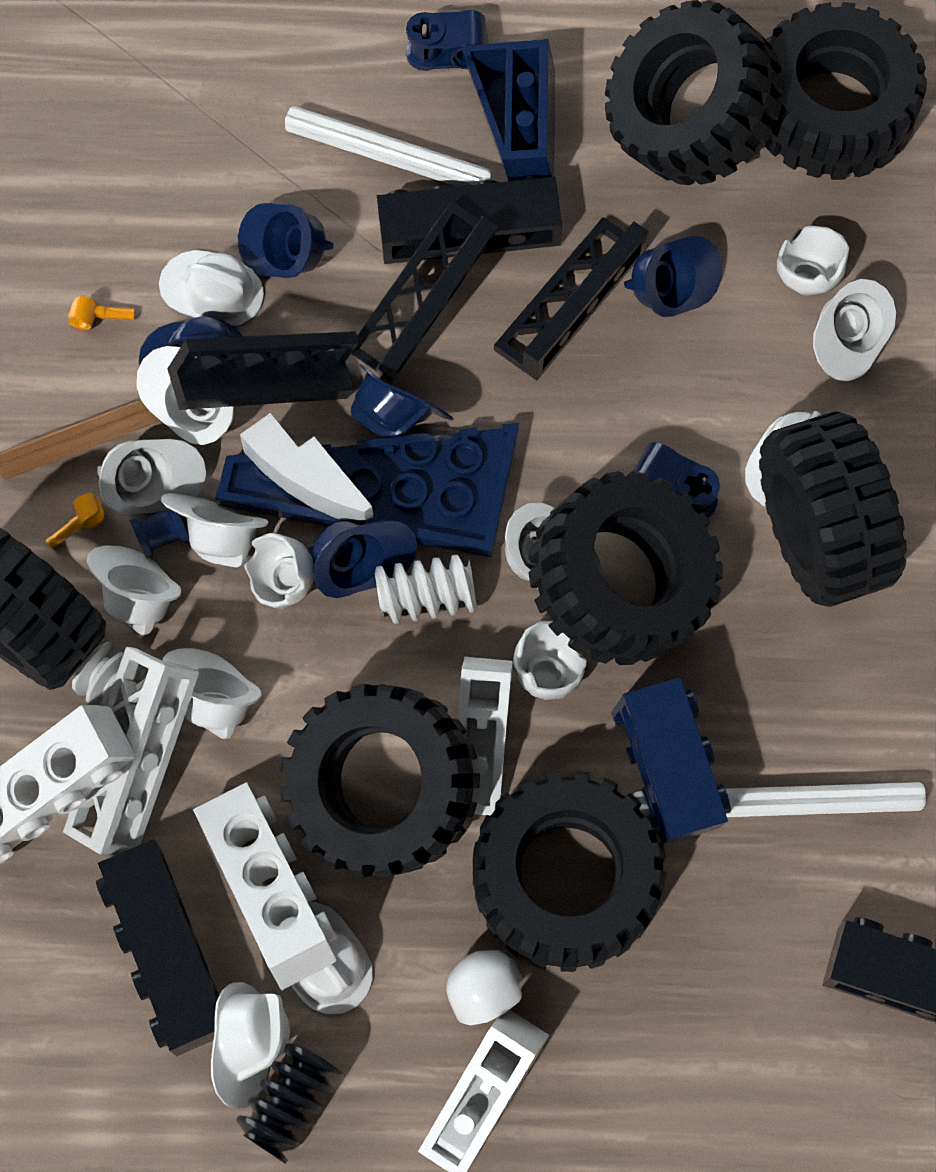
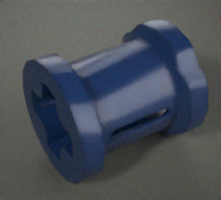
M167 507L166 510L145 519L138 520L135 517L129 520L146 558L153 556V550L178 539L182 542L189 540L179 514Z

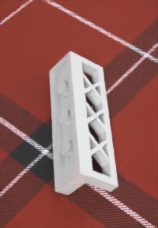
M125 648L106 706H110L118 723L121 715L127 712L130 725L126 738L136 758L121 768L123 774L117 780L103 787H95L84 795L85 803L69 812L63 833L100 855L115 856L141 845L194 691L199 671L187 665L161 661L137 648ZM140 664L149 670L142 689L136 692L133 680ZM95 805L98 819L93 833L83 828L89 808Z

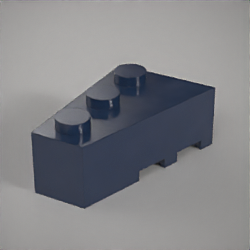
M549 40L461 46L472 83L508 181L521 180L531 175L543 178L554 177L555 65Z
M680 677L624 693L612 710L611 715L615 725L623 723L625 725L631 747L626 748V753L630 763H637L644 784L641 791L650 814L658 827L657 832L663 845L712 831L728 822L726 813L731 811L730 801L722 784L716 785L710 768L711 765L715 764L714 753L709 739L706 736L700 737L694 719L699 717V709L692 690L684 689Z

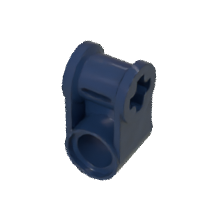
M475 10L442 13L421 12L412 16L406 26V35L409 40L406 46V58L408 63L418 70L468 69L461 46L488 44L485 16ZM426 24V34L422 35V26ZM424 49H428L427 59L424 58Z
M649 442L633 471L648 474L650 482H653L658 477L673 484L671 489L678 495L681 492L686 493L694 501L691 506L699 515L703 512L709 518L715 512L718 504L717 496L720 490V483L716 473L709 467L680 455L664 444ZM698 489L705 491V493L701 492L697 498L690 495L695 494Z

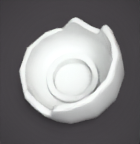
M805 226L795 240L790 242L786 239L782 244L778 254L779 257L777 258V273L787 287L802 295L810 296L829 292L839 285L844 276L850 247L843 235L829 227Z
M268 533L255 538L252 541L255 553L244 564V568L250 578L251 591L259 603L273 608L284 609L301 601L309 592L314 579V561L306 547L301 542L281 534Z
M539 621L527 628L515 648L513 657L514 673L522 688L528 691L530 695L544 700L563 699L578 689L587 664V659L583 657L582 653L579 654L568 647L570 639L564 633L556 636L548 625L553 621Z
M500 950L476 951L464 957L450 973L446 985L448 1000L456 1018L460 1023L476 1025L487 1023L505 1014L519 1003L522 998L519 982L523 981V977L515 960Z

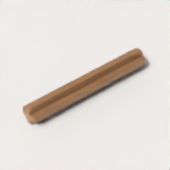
M140 399L1 451L0 476L3 479H9L158 423L161 420L152 414Z

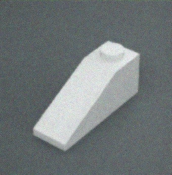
M464 657L461 670L458 719L467 730L463 735L466 743L474 744L478 759L472 760L474 773H480V788H474L472 801L477 802L474 814L491 816L495 810V803L501 798L513 661Z
M511 1010L499 1016L484 1037L418 1152L448 1172H467L550 1035Z

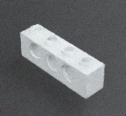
M79 706L0 766V864L13 856L14 852L12 849L19 843L32 840L45 833L50 827L48 822L57 815L69 813L83 805L86 801L84 795L95 787H103L117 780L123 774L121 768L136 758L110 706ZM74 757L76 758V767H75V769H74V764H73Z
M246 782L193 809L281 991L337 962L329 946V943L337 940V937L324 911L314 916L308 903L317 898L304 872L293 875L288 864L297 860L284 833L274 837L269 826L278 821L265 795L255 799ZM257 839L253 844L242 847L247 841ZM277 877L271 884L260 886L265 880ZM297 917L292 924L279 927L285 919Z

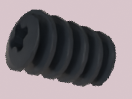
M286 1043L285 1053L291 1060V1063L274 1061L271 1065L280 1080L276 1082L262 1079L260 1082L261 1088L268 1096L267 1100L250 1097L248 1100V1104L256 1113V1117L239 1115L236 1119L245 1132L244 1137L285 1164L288 1160L280 1150V1145L297 1147L300 1143L291 1131L292 1126L309 1129L311 1123L302 1112L303 1109L320 1111L323 1107L314 1095V1092L318 1090L332 1093L334 1087L325 1076L326 1073L343 1075L339 1069L309 1049Z

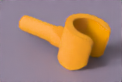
M80 296L71 305L68 314L70 318L69 324L80 330H90L95 317L101 319L134 320L135 309L105 307L98 305L91 298Z
M93 493L83 494L73 501L77 516L70 519L67 524L45 540L51 549H54L81 528H94L103 523L105 513L100 500L96 499Z

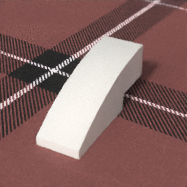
M271 413L240 434L245 454L266 476L287 493L310 507L338 520L350 521L360 525L374 522L371 504L315 437H312L298 447Z

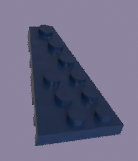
M519 423L503 424V428L478 431L477 427L460 429V433L437 436L422 433L357 441V445L332 447L331 444L322 445L371 504L374 522L396 520L405 523L415 533L418 544L492 557L518 436ZM246 454L226 456L215 497L217 505L324 526L341 522V520L320 512L287 493L266 476Z

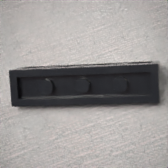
M451 201L358 333L359 345L351 355L392 383L496 235L498 226L483 216L478 220ZM453 216L473 229L463 245L446 248L443 230ZM437 238H439L440 249L429 251ZM456 254L451 262L448 263L447 255ZM442 256L444 272L437 282L420 285L417 267L421 261L427 258ZM411 275H413L415 287L403 288ZM430 291L424 301H422L421 292ZM416 293L418 309L412 318L408 321L394 323L391 304L395 298ZM387 312L389 324L377 326ZM404 328L396 339L395 329ZM390 330L392 346L381 362L361 349L370 334Z
M602 217L494 344V351L537 381L631 270L637 258L645 252L648 230L633 221L624 232ZM603 235L615 242L604 257L596 258L594 245ZM589 253L590 259L583 260V258ZM591 269V272L577 289L569 290L567 277L572 271ZM562 284L563 291H556ZM565 302L548 322L541 321L540 309L545 303ZM535 316L536 323L528 324ZM537 333V336L523 351V354L510 346L518 335Z
M356 331L186 339L167 370L179 410L347 399L354 391L345 361L359 345Z

